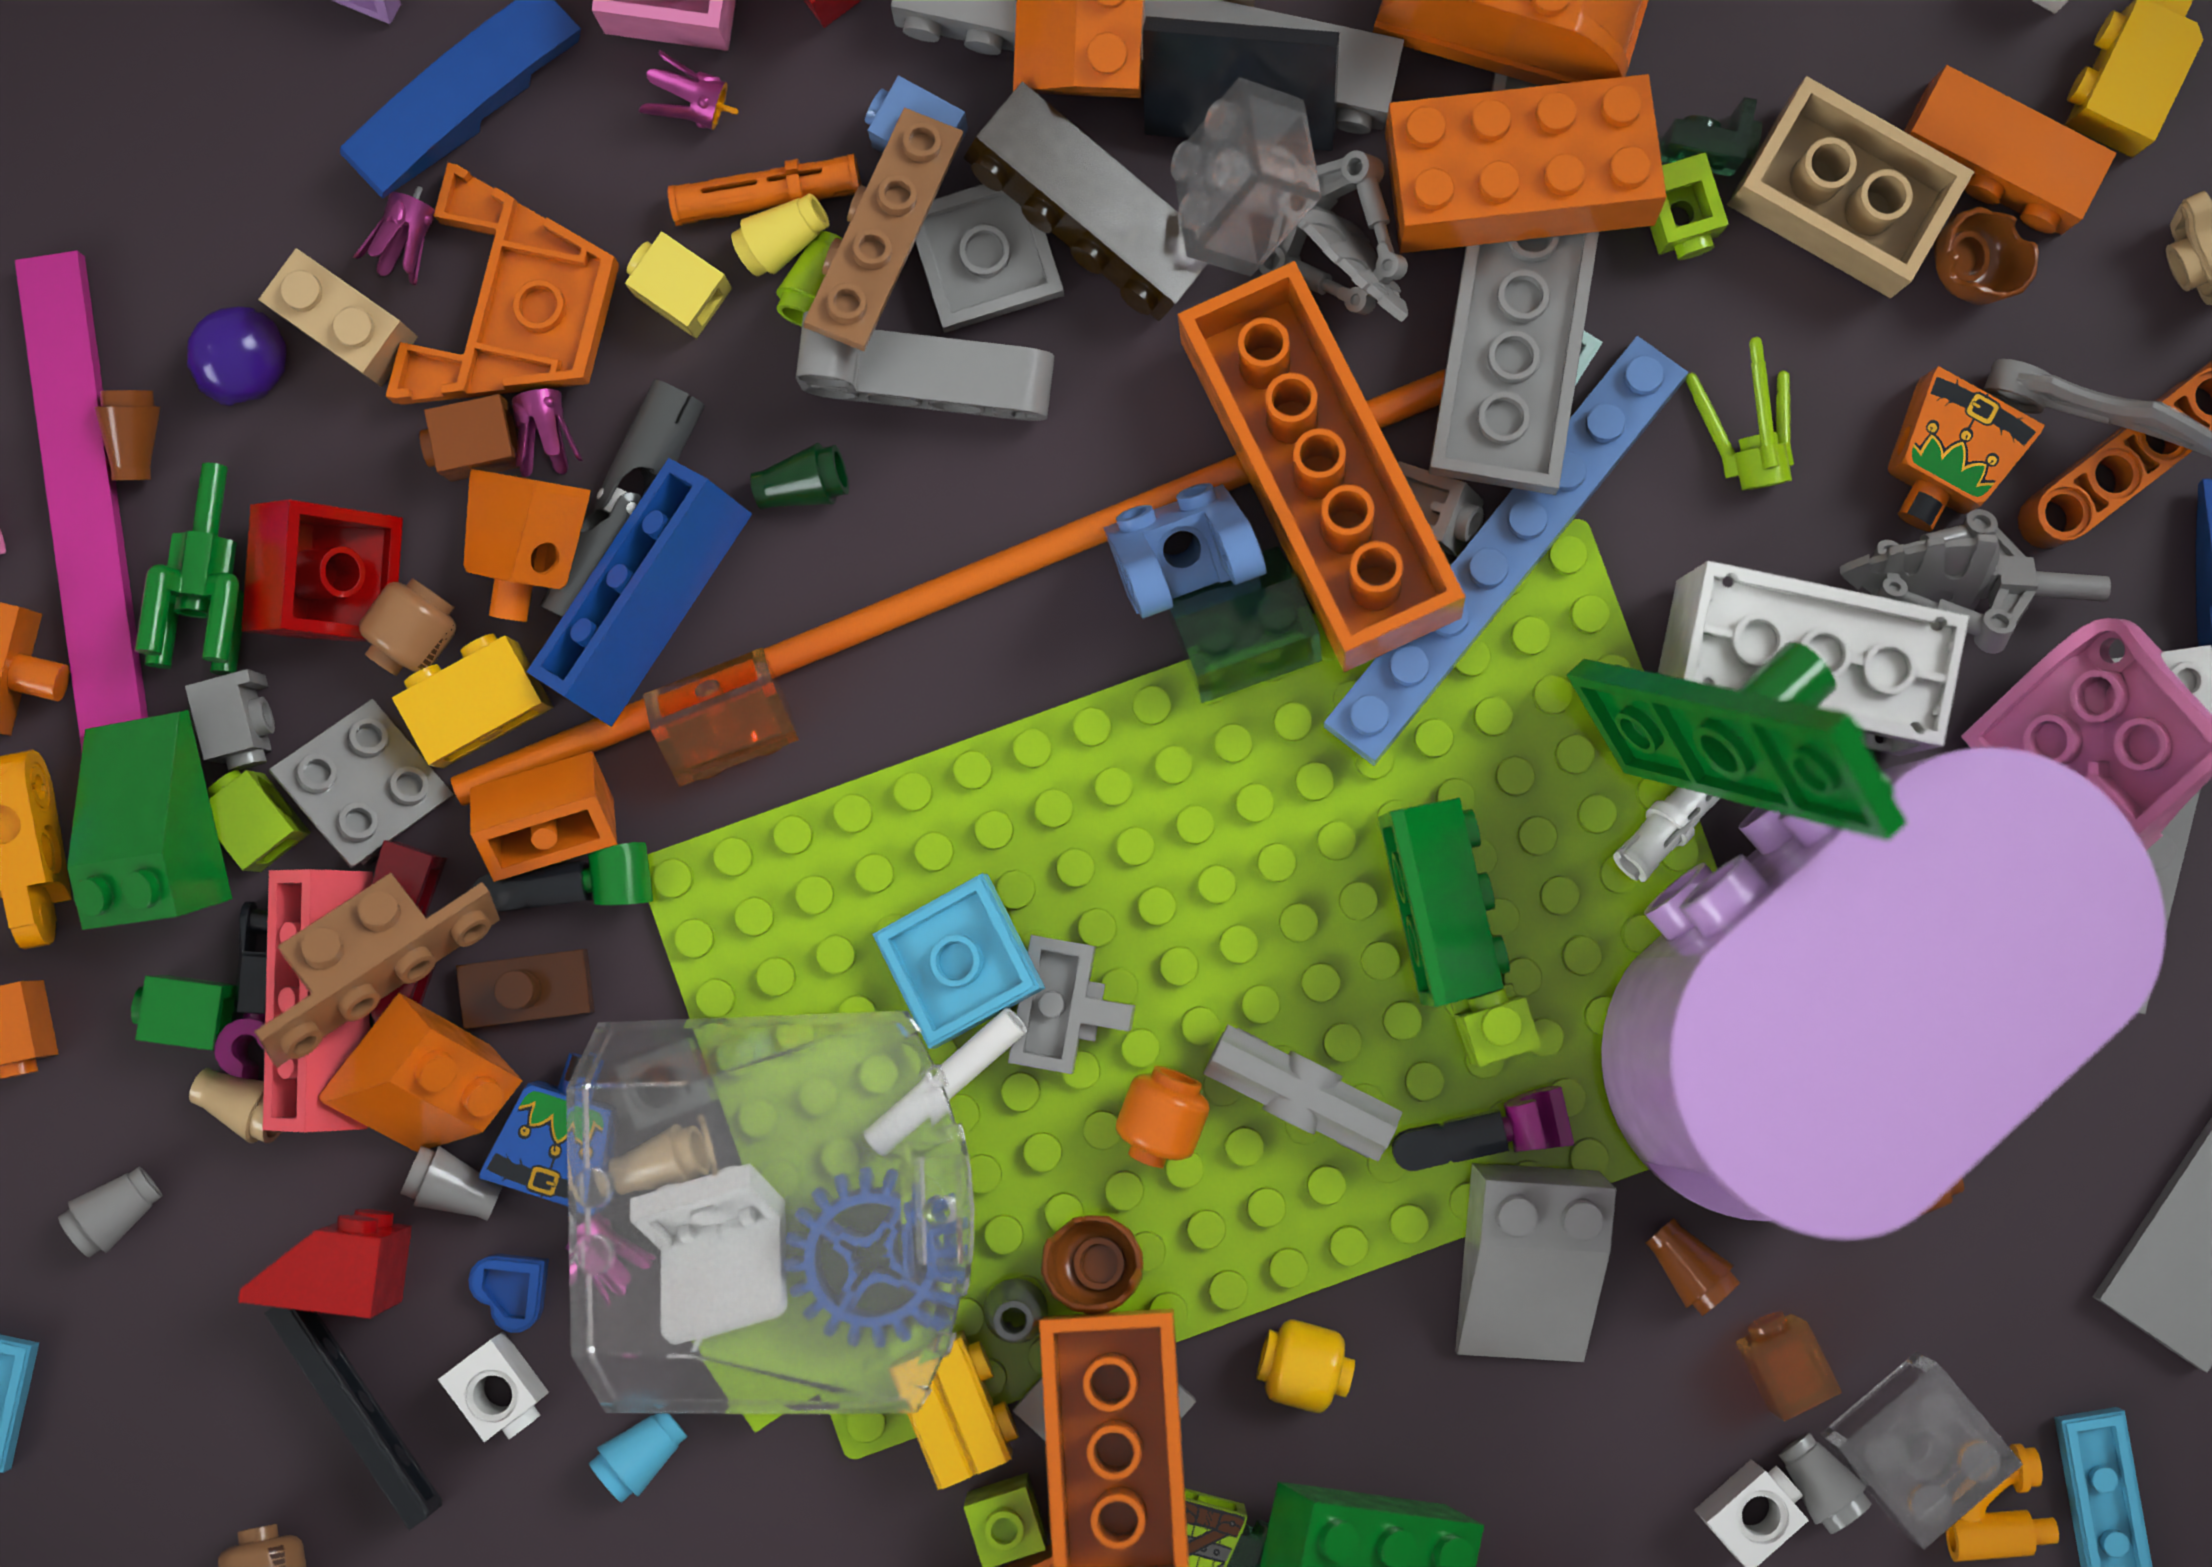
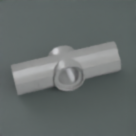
M1228 1024L1219 1038L1203 1072L1204 1075L1264 1104L1262 1109L1313 1135L1318 1131L1336 1140L1337 1143L1376 1161L1380 1160L1382 1154L1387 1149L1403 1113L1342 1082L1343 1076L1293 1051H1290L1288 1055L1268 1045V1042Z

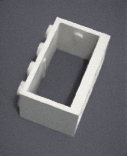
M1707 561L1676 581L1658 673L1737 690L1786 643H1801L1817 653L1829 666L1835 677V691L1818 707L1832 710L1838 709L1851 715L1860 724L1865 733L1864 743L1867 749L1902 756L1944 746L1969 616ZM1725 576L1731 578V587H1725L1723 585L1722 579H1724ZM1875 735L1884 737L1881 744L1875 741Z

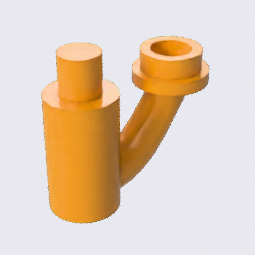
M2021 1443L2010 1444L2008 1458L1980 1476L1961 1495L1955 1506L1954 1514L1947 1516L1945 1522L1947 1546L1954 1562L2034 1556L2037 1545L2057 1544L2059 1542V1530L2054 1517L2032 1519L2029 1511L2026 1509L1986 1513L1988 1505L2010 1485H2013L2017 1493H2028L2031 1487L2041 1486L2043 1480L2042 1464L2035 1447L2024 1448Z

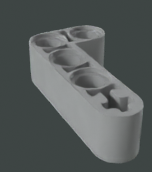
M808 311L803 314L796 380L801 389L806 393L833 399L1015 420L1042 421L1048 417L1055 358L1048 351L1030 347L874 330L865 351H861L804 328V320Z

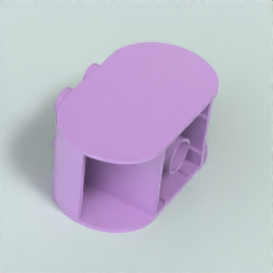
M1981 747L1958 750L1880 770L1891 781L1894 787L1893 797L1907 821L1889 841L1758 807L1754 808L1740 823L1738 828L1755 846V851L1747 858L1741 855L1732 859L1714 873L1705 863L1696 865L1671 883L1646 908L1644 914L1662 935L1632 961L1618 983L1609 1004L1601 1046L1604 1086L1617 1125L1635 1154L1656 1177L1672 1190L1706 1209L1745 1220L1773 1221L1789 1229L1823 1238L1861 1239L1882 1235L1904 1226L1921 1215L2124 1027L2140 1010L2156 982L2165 945V914L2159 882L2146 849L2132 825L2119 808L2099 788L2067 766L2044 756L2022 750Z

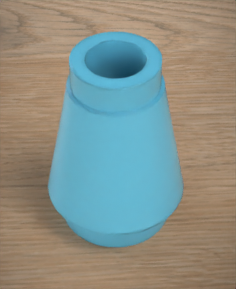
M663 1407L656 1414L650 1415L598 1446L597 1449L600 1454L588 1464L604 1486L622 1503L632 1493L637 1497L640 1496L679 1447L678 1445L688 1436Z

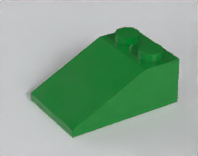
M189 710L85 729L67 864L82 930L178 917L232 900Z

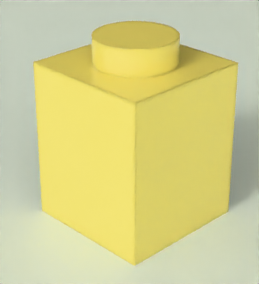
M662 231L653 244L646 241L636 250L626 270L630 276L625 284L632 294L695 339L698 338L732 290L725 274Z

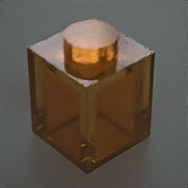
M1782 1311L1765 1315L1747 1327L1750 1335L1735 1342L1769 1411L1784 1422L1843 1393L1808 1322L1794 1314L1785 1317Z

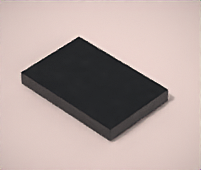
M1146 16L1142 30L1145 135L1333 151L1336 131L1340 32Z

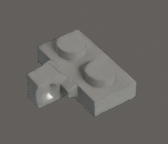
M1031 935L1028 954L1046 989L1018 1004L1017 1016L1026 1026L1027 1033L1011 1046L1008 1063L1073 1074L1080 1039L1095 1041L1098 1026L1131 1031L1135 1005L1103 1000L1105 984L1090 981L1096 946Z

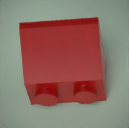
M291 499L250 504L241 631L301 639L368 642L359 631V623L385 586L392 582H399L403 517Z
M356 1209L354 1215H339L336 1223L312 1232L240 1289L238 1302L372 1318L401 1303L403 1300L412 1225L393 1223L394 1213L383 1210Z

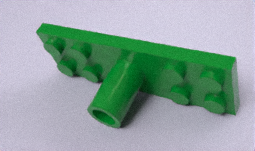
M1786 643L1737 690L1583 659L1567 674L1569 681L1625 774L1889 841L1907 823L1893 797L1894 787L1891 781L1878 769L1864 743L1865 733L1860 724L1847 712L1818 707L1835 691V677L1825 661L1812 649L1801 643Z

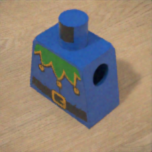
M569 1053L558 1086L538 1080L527 1083L488 1155L479 1178L593 1215H598L607 1210L613 1183L611 1161L617 1155L622 1114L618 1105L595 1098L606 1063L584 1055Z

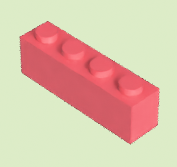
M318 869L269 870L265 1024L311 995L284 959L278 945L371 886L373 872ZM370 1013L359 1020L347 1021L324 1036L318 1047L311 1053L298 1059H290L278 1068L265 1050L263 1130L306 1133L367 1129L366 1125L322 1103L318 1096L371 1029Z

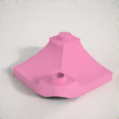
M2102 618L2076 630L2042 658L1961 736L1971 749L1991 747L2022 750L2049 758L2082 775L2099 788L2119 808L2132 825L2146 850L2163 836L2161 832L2168 823L2212 778V714L2165 664L2161 658L2162 651L2138 625L2125 619ZM2119 639L2125 647V653L2123 658L2115 663L2109 655V648L2115 640Z

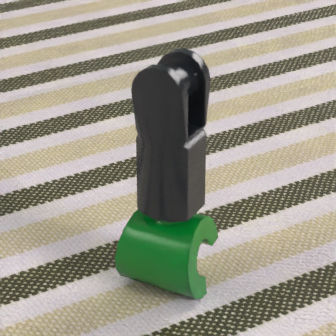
M645 842L623 843L588 854L589 866L587 861L552 864L493 882L490 874L479 877L472 887L474 888L482 882L489 890L497 912L592 901V893L595 905H629L653 901Z

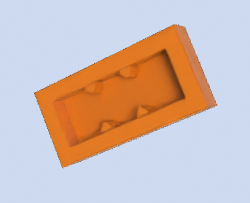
M0 602V734L11 736L22 693L58 702L66 693L70 670L66 664L32 656L43 614Z

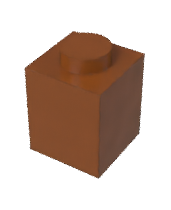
M500 394L424 410L428 429H423L419 432L423 457L429 468L436 467V472L450 482L468 479L471 469L496 473L520 468V466H516L518 431L515 425L513 406Z

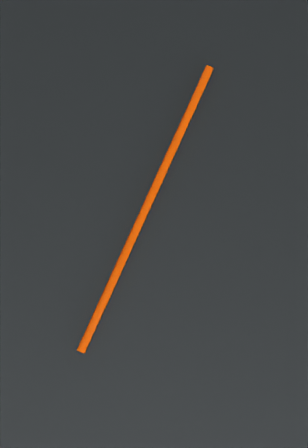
M1445 369L1367 400L1366 402L1380 429L1440 405ZM1233 455L625 706L612 727L596 717L452 776L451 784L460 804L466 806L470 804V788L589 751L595 753L1108 542L1104 527L1117 523L1116 517L1128 509L1142 505H1151L1153 509L1177 501L1176 495L1179 492L1198 484L1210 483L1213 487L1223 484L1229 492L1249 484L1250 481L1237 455Z

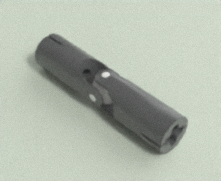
M657 379L653 380L596 496L595 509L582 524L567 584L563 589L548 588L539 606L560 617L564 616L642 498L637 493L626 492L618 488L619 482L634 468H638L644 477V495L667 459L670 458L676 462L678 461L705 408L701 401L668 383Z

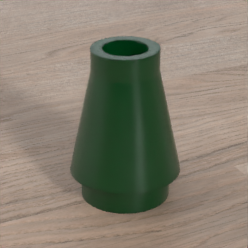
M815 443L764 470L751 473L750 475L752 493L757 506L761 510L780 506L835 504L836 497L849 493L846 466L836 445L823 448L820 443Z

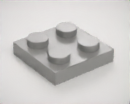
M982 184L934 199L915 243L944 333L1064 296V289L1046 233L1028 222L1021 211V206L1002 190L994 191Z

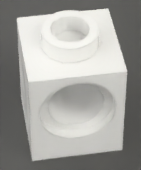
M504 1331L490 1339L438 1379L484 1442L500 1430L503 1431L508 1439H511L541 1416L534 1407V1404L549 1393ZM487 1376H499L508 1382L512 1390V1400L509 1406H497L488 1400L484 1391Z
M1752 1459L1694 1509L1744 1567H1757L1809 1521L1795 1505L1803 1495L1777 1466L1767 1473ZM1754 1497H1767L1769 1511L1765 1519L1755 1525L1743 1524L1742 1511L1745 1504Z

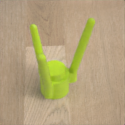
M1753 337L1749 342L1759 435L1739 439L1741 452L1735 453L1698 376L1695 373H1689L1685 379L1695 404L1722 457L1725 478L1739 476L1742 491L1792 481L1790 466L1794 465L1790 444V375L1785 370L1780 371L1777 375L1776 432H1774L1766 361L1764 360L1763 343L1759 337Z

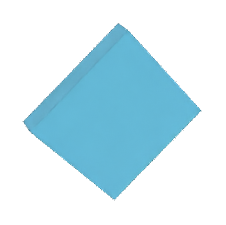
M979 874L872 934L928 1049H936L998 1015L1005 1008H1011L1046 989L988 874Z

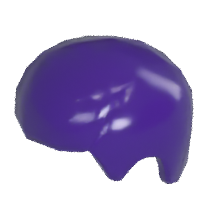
M240 306L222 308L206 315L196 324L187 341V367L199 391L222 405L232 406L239 402L262 399L274 388L285 373L287 346L275 322L264 313L257 312L254 308Z

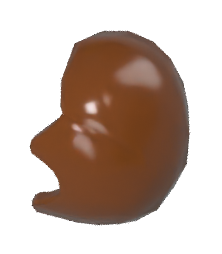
M1976 207L1950 218L1935 240L1934 256L1937 274L1944 287L1952 295L1974 305H1985L2019 295L2027 289L2037 275L2039 248L2037 243L2026 241L2019 236L2015 228L2017 220L2015 216Z
M1085 1215L1083 1217H1074L1053 1236L1047 1238L1044 1244L1041 1275L1051 1295L1074 1312L1085 1314L1110 1312L1122 1306L1135 1293L1142 1281V1272L1144 1270L1143 1252L1131 1230L1110 1216Z

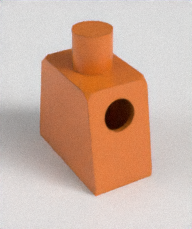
M471 469L463 565L468 573L494 578L488 616L527 622L533 586L563 589L568 582L591 490Z

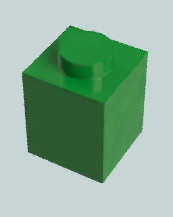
M171 975L145 976L144 985L136 990L131 1006V1020L133 1024L137 1025L135 1040L215 1050L214 1046L218 1034L226 1025L236 1020L237 1013L233 1012L236 984Z

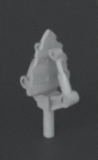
M1244 143L1281 188L1274 196L1277 204L1267 244L1258 257V267L1261 273L1266 274L1295 261L1309 290L1320 295H1324L1326 292L1344 301L1346 308L1350 312L1362 315L1372 312L1375 308L1376 300H1378L1377 303L1402 322L1408 316L1406 301L1400 298V287L1393 280H1399L1405 276L1408 264L1402 255L1394 252L1386 226L1390 223V219L1379 186L1385 171L1381 159L1362 151L1354 150L1349 152L1344 158L1309 169L1299 170L1279 146ZM1357 189L1368 228L1374 229L1378 241L1377 253L1360 227L1330 211L1338 202L1337 198ZM1307 234L1333 263L1338 265L1352 278L1351 280L1358 287L1349 289L1332 281L1330 274L1301 261L1299 255Z
M1982 509L1970 511L1962 525L1924 534L1916 542L1899 545L1892 540H1882L1878 543L1872 558L1868 554L1840 566L1842 577L1857 590L1863 587L1870 591V595L1969 616L1966 632L1974 635V642L1979 649L1991 654L2000 653L2005 649L2017 623L2028 609L2033 597L2106 602L2111 592V581L2108 576L2036 571L2034 557H2026L1998 528L1996 517ZM1988 597L1990 609L1985 614L1974 611L1980 599Z

